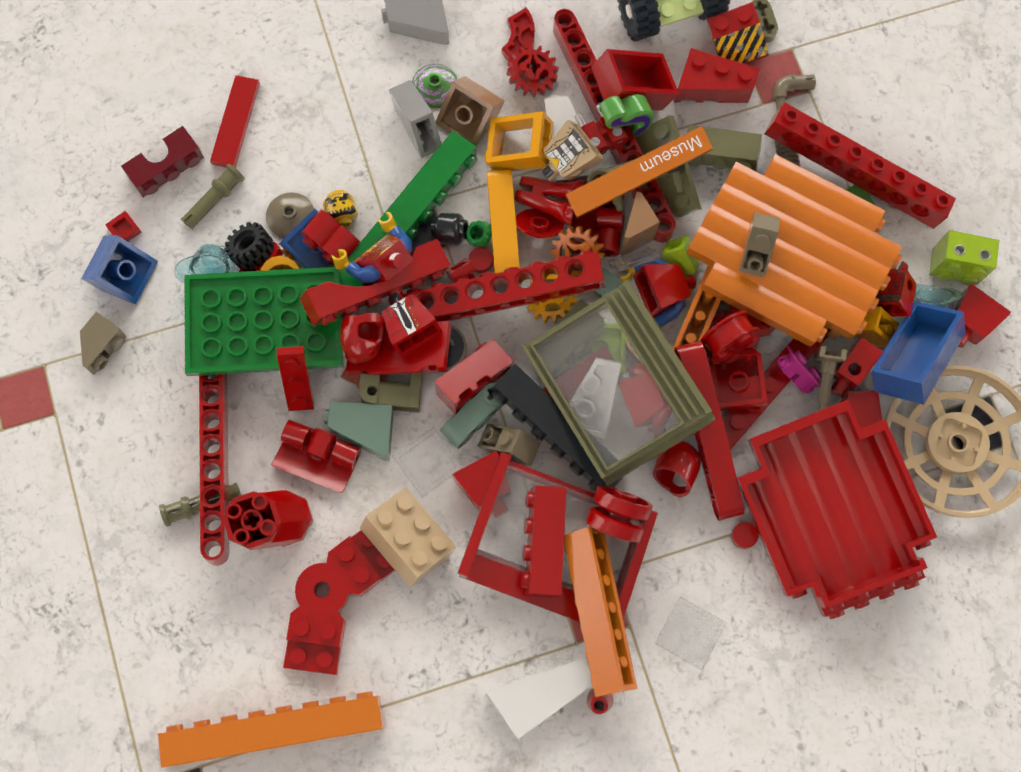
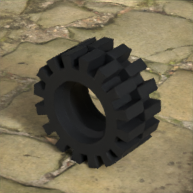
M248 222L246 227L242 224L239 226L240 229L238 231L236 229L232 231L234 235L227 237L229 241L225 242L226 248H224L235 265L244 270H249V267L255 269L256 264L260 266L264 264L262 260L270 258L268 253L272 254L273 249L271 247H274L273 239L261 224L254 222L252 225L251 222Z

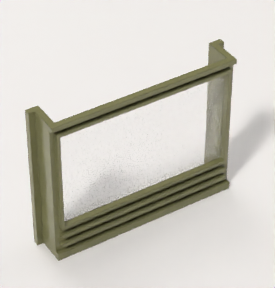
M628 280L542 335L521 346L607 486L716 421L708 403Z

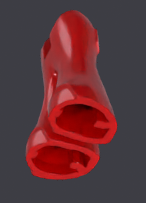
M521 176L519 185L532 192L516 190L514 200L522 205L546 212L564 224L574 227L580 217H576L570 204L567 203L566 194L587 184V181L556 182L536 177ZM547 196L553 197V198H556V199H560V200H563V201H567V202H561V201L553 200V199L548 198Z

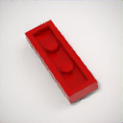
M304 346L277 348V360L288 411L313 410L314 398Z

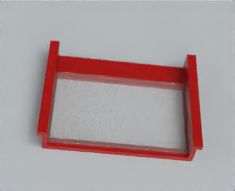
M501 452L457 574L463 579L580 622L565 551L563 553L561 596L525 595V588H521L522 572H526V561L522 559L523 546L527 545L528 534H524L525 518H529V508L525 506L527 491L530 492V488L535 485L567 488L565 535L591 527L585 520L590 508L600 507L593 499L595 493L511 461V455ZM653 510L649 519L639 521L645 528L640 542L625 541L605 534L623 619L658 512Z

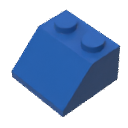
M104 235L81 279L105 293L136 304L158 260L117 235Z

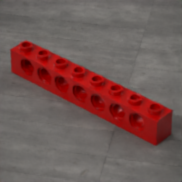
M785 102L773 115L764 133L766 136L932 229L948 218L956 200L950 194Z
M588 250L570 258L560 256L547 263L537 261L530 263L528 267L524 268L509 267L501 273L487 272L474 279L459 278L455 280V283L451 284L436 283L428 289H410L407 293L402 294V296L405 298L413 294L423 305L430 300L434 301L433 306L427 310L434 316L437 322H450L606 288L598 251ZM574 269L583 270L582 274L578 277L570 276ZM550 274L558 275L554 282H546L545 280ZM527 279L533 280L529 287H521L523 281ZM508 285L505 292L496 293L499 286ZM483 290V294L479 298H472L475 291ZM458 295V300L455 303L448 304L451 296Z

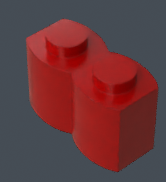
M322 209L300 234L304 237L302 242L312 250L315 248L323 253L322 258L331 266H334L332 256L340 258L339 249L345 250L347 256H349L360 243L351 232L341 226Z

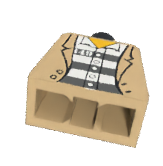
M567 120L545 147L543 152L550 160V163L541 172L549 181H552L559 174L565 179L572 180L603 161L604 157L576 122Z

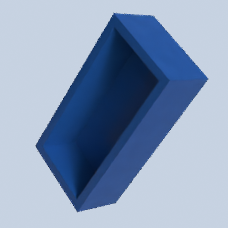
M914 301L910 317H904L872 369L874 392L924 405L965 335L964 312Z

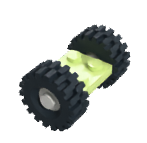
M617 0L624 28L627 29L628 36L634 42L658 35L661 27L698 16L700 20H707L729 10L728 5L730 4V0Z

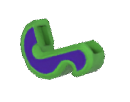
M641 94L629 95L623 99H620L618 96H612L605 99L599 106V111L602 113L608 128L629 125L634 137L643 134L653 122L654 113L647 98Z

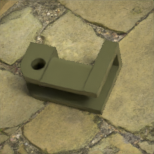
M361 373L359 385L361 402L365 404L392 405L394 411L419 413L423 373H411L410 383L381 381L380 375ZM371 392H375V393H376V394L373 395V396L369 395Z

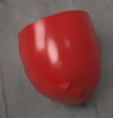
M365 313L342 318L340 341L346 359L355 364L375 359L383 343V316L378 313Z
M681 441L658 456L652 473L654 479L672 495L679 498L687 496L691 492L699 473L701 456L693 445L686 441ZM676 473L685 480L686 486L681 487L673 483V477Z

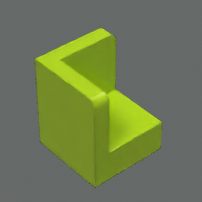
M689 235L667 241L661 254L664 261L669 264H678L684 276L695 273L700 262L686 254L692 242Z

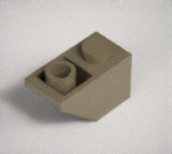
M754 212L739 268L740 272L765 277L779 233L780 218Z
M95 312L80 330L82 364L93 375L97 371L104 369L108 363V358L114 351H118L123 346L124 339L127 337L120 328L98 312Z
M487 423L478 447L490 453L497 451L499 456L501 452L511 455V461L531 466L541 442L522 429Z

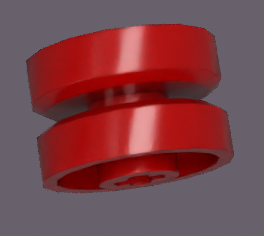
M597 486L593 499L600 507L590 508L585 522L592 528L609 536L630 542H640L645 528L639 521L649 519L653 505L629 492L609 486Z

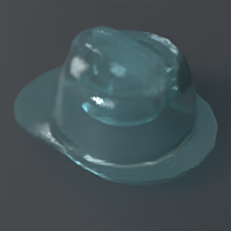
M205 244L200 246L193 256L181 260L176 265L174 273L175 277L184 283V275L234 272L235 264L225 252V246Z
M916 284L914 301L953 309L954 301L959 300L962 293L953 288H939Z

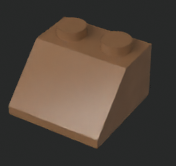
M464 76L452 82L435 122L450 133L455 131L477 146L488 132L491 118H497L505 100Z

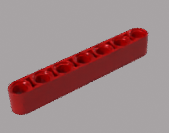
M701 341L674 348L675 354L708 403L716 421L694 433L714 514L718 521L743 515L745 513L744 504L704 345Z

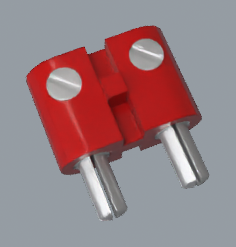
M598 104L596 108L601 115L598 122L592 121L587 124L582 113L576 114L574 118L597 150L603 155L609 149L614 150L621 147L629 138L623 127L608 128L606 126L604 117L599 111L600 104Z

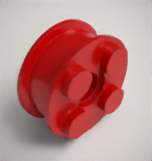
M739 311L724 318L701 338L700 341L703 343L704 348H707L712 355L711 361L713 364L724 361L730 364L739 358V352L745 348L753 347L760 341L758 336L761 330L759 327L751 325L747 319L749 316L747 311Z

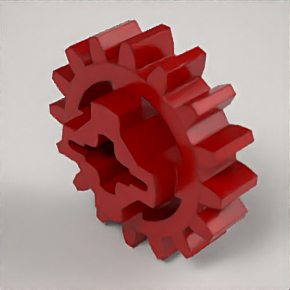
M530 44L528 50L521 46L519 53L515 51L512 53V59L508 60L507 66L509 68H507L506 75L511 76L509 84H516V92L522 89L523 96L531 92L534 98L538 91L543 96L545 95L546 88L548 90L552 89L553 83H556L558 77L556 74L559 66H553L556 58H549V50L543 53L542 46L539 45L537 50H535L533 45Z

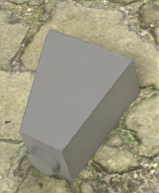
M384 0L385 9H381L383 24L388 23L391 33L443 45L449 44V33L442 0Z
M409 80L389 89L394 108L420 157L423 158L434 153L442 144L434 115L412 81Z

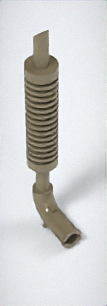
M790 73L789 76L778 80L773 87L772 93L773 101L776 102V109L778 110L787 99V92L814 90L816 80L812 79L816 78L815 75H795ZM775 141L777 155L801 167L798 153Z

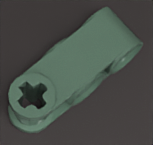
M496 383L486 385L441 427V433L457 449L465 445L474 433L480 430L502 408L503 405L494 398L491 401L489 400V394H494L491 388Z

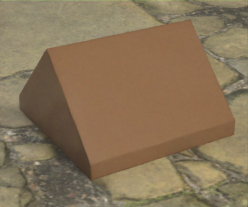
M636 192L619 254L622 256L653 241L660 223L641 192Z

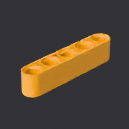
M511 169L487 171L494 274L504 272L509 267L520 268Z

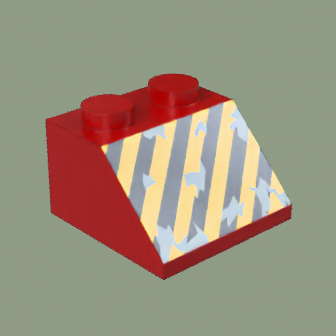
M753 2L707 19L709 32L718 56L743 64L769 56L761 23Z

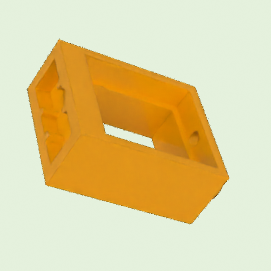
M543 111L491 118L490 128L487 132L488 145L485 152V163L493 170L511 169V171L544 168L549 164V159L543 151L552 140L554 122ZM532 128L530 152L502 155L505 132Z

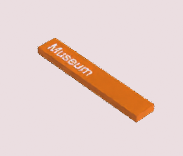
M700 126L567 193L566 198L578 218L712 151L713 147L703 127Z

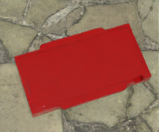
M449 321L437 322L443 331L442 333L400 357L391 344L384 322L383 343L375 359L360 364L352 363L347 359L345 371L349 376L361 375V373L379 375L446 372L452 326Z

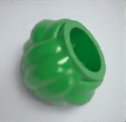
M480 220L471 222L470 226L467 227V242L471 246H487L492 237L491 225Z

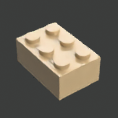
M406 487L366 515L360 526L363 533L409 588L413 587L449 559L456 549V545Z

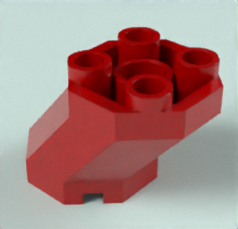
M288 490L260 493L253 491L235 497L227 506L225 515L222 518L228 539L249 550L277 546L285 547L302 541L307 534L309 526L314 521L308 501Z

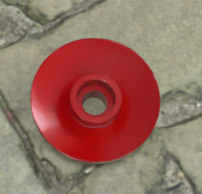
M535 208L523 210L516 216V227L522 233L534 238H552L558 236V233L564 230L563 222Z

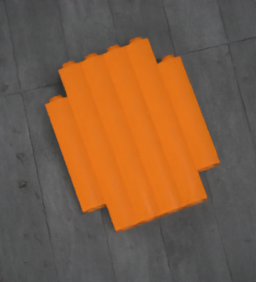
M775 154L764 176L738 162L735 163L688 247L686 254L713 267L701 290L741 311H747L754 318L811 347L816 341L819 343L822 341L828 330L825 327L830 329L826 336L834 340L840 335L848 339L853 338L855 334L861 335L867 324V321L864 320L867 312L872 313L879 302V299L875 298L879 289L884 291L891 277L887 276L890 268L895 269L902 258V255L899 254L902 246L874 233V231L879 233L886 222V219L882 218L885 210ZM754 212L780 218L779 233L765 277L739 271Z

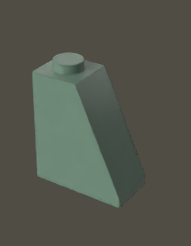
M330 401V407L325 409L324 424H328L330 432L384 461H390L394 416L393 406Z

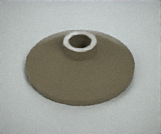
M284 193L274 198L269 204L266 211V221L270 230L275 235L285 238L314 207L308 198L299 193ZM292 209L294 211L291 215L285 214L287 210Z

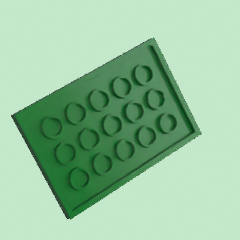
M335 267L184 275L186 376L280 371L277 360V348L304 346L308 369L343 368V349L340 341L342 315L338 316L337 320L329 325L323 326L320 323L313 326L299 299L305 290L330 281L340 284V270Z

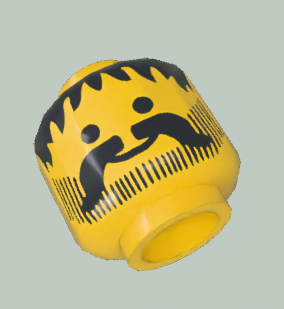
M344 190L330 192L323 201L324 211L344 228L350 227L358 216L354 197Z

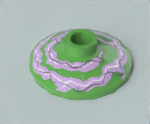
M430 64L416 72L412 78V83L429 107L438 108L442 107L452 82L457 80V76L450 68L444 65ZM432 80H438V81H439V82L436 83V84H432V83H431Z

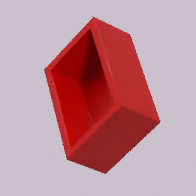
M606 49L591 66L603 100L612 96H618L620 99H623L629 95L641 94L647 98L652 110L663 111L679 95L663 53Z

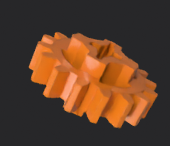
M578 226L575 232L572 227H568L567 234L563 231L558 233L560 239L552 241L556 248L550 250V253L555 254V258L562 256V247L565 249V256L568 258L574 257L573 253L578 249L583 252L588 251L590 248H592L593 252L598 251L600 259L605 256L604 253L599 252V249L604 244H597L596 242L599 235L592 237L590 235V228L582 232V226ZM573 237H579L586 241H576ZM574 269L571 272L572 277H578L582 274L583 270Z

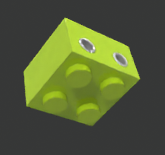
M949 230L932 249L929 275L936 276L939 280L943 281L956 280L968 286L971 284L978 285L997 267L1000 240Z

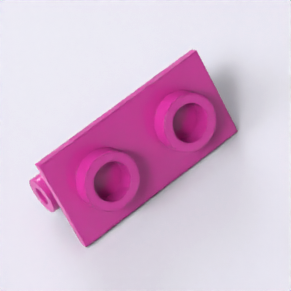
M789 345L786 346L790 353L779 357L777 361L778 367L789 379L793 377L791 379L792 382L803 393L809 394L814 390L815 386L818 385L820 387L821 382L819 379L822 376L813 365L810 368L806 365L808 361L799 350L794 352Z

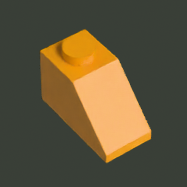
M875 307L872 313L867 312L864 318L867 324L861 335L855 334L858 339L862 337L873 345L886 348L900 324L882 307Z

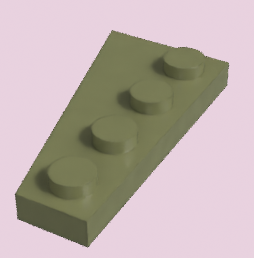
M667 116L652 123L643 134L635 137L643 155L680 137L674 116ZM688 163L685 164L684 173L680 174L684 191L681 193L676 192L671 177L667 178L664 176L655 179L676 217H683L702 209Z

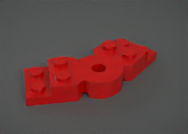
M729 304L730 312H722L716 315L711 322L709 330L724 318L741 310ZM751 315L747 318L753 327H759L761 330L758 337L770 336L775 328ZM759 342L753 347L745 348L739 352V358L730 364H727L726 361L713 364L710 359L711 374L720 411L768 405L762 354L757 351Z
M362 530L352 537L349 536L330 550L326 563L313 564L299 575L295 585V596L299 607L290 614L283 668L338 675L346 621L339 612L346 606L350 595L363 596L395 572L394 568ZM321 584H328L330 587L329 594L323 598L318 597L316 593L317 588Z

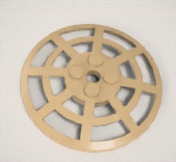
M946 366L941 376L954 375L974 379L968 393L961 391L937 393L936 387H934L925 404H918L909 418L895 412L903 400L895 397L885 419L889 428H891L892 422L905 428L904 448L907 459L904 462L907 469L913 468L914 472L923 482L936 490L934 503L920 496L923 505L937 513L951 517H983L1006 508L1021 496V479L1013 491L999 502H996L988 490L1002 478L1007 468L1021 472V461L1011 458V438L1007 428L1021 421V396L1002 379L987 371L970 366ZM985 383L1000 392L1013 405L1016 412L1002 418L992 405L978 397L983 384ZM955 399L965 402L961 412L946 414L941 401ZM931 405L937 420L928 428L917 423L916 420L921 412ZM976 405L985 411L994 422L983 426L976 418L971 416L974 406ZM998 431L1002 441V455L989 451V435ZM912 432L925 437L926 451L914 456L912 449ZM953 437H958L962 440L963 448L961 450L953 447L951 443ZM932 461L942 471L939 482L929 477L921 469L920 465ZM984 461L998 465L994 474L985 482L981 480L975 470ZM952 474H966L973 487L963 489L949 487ZM947 494L952 496L978 494L987 506L986 508L970 511L944 508Z

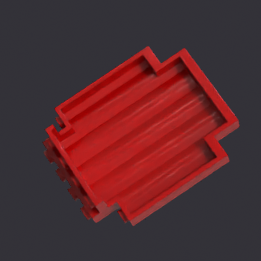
M847 399L748 439L759 469L740 476L737 480L785 596H792L793 599L808 594L806 589L810 588L821 615L835 619L845 614L844 610L854 606L855 610L866 607L870 605V599L879 597L880 600L895 595L893 590L904 587V590L914 588L920 585L918 580L926 578L923 572L924 569L928 568L924 558L916 556L913 547L916 550L926 548L932 545L930 540L937 538V535L886 419L860 428Z

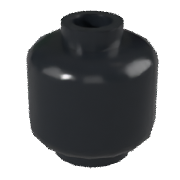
M440 213L436 220L431 223V235L438 239L440 245H460L467 238L466 233L469 224L459 213Z

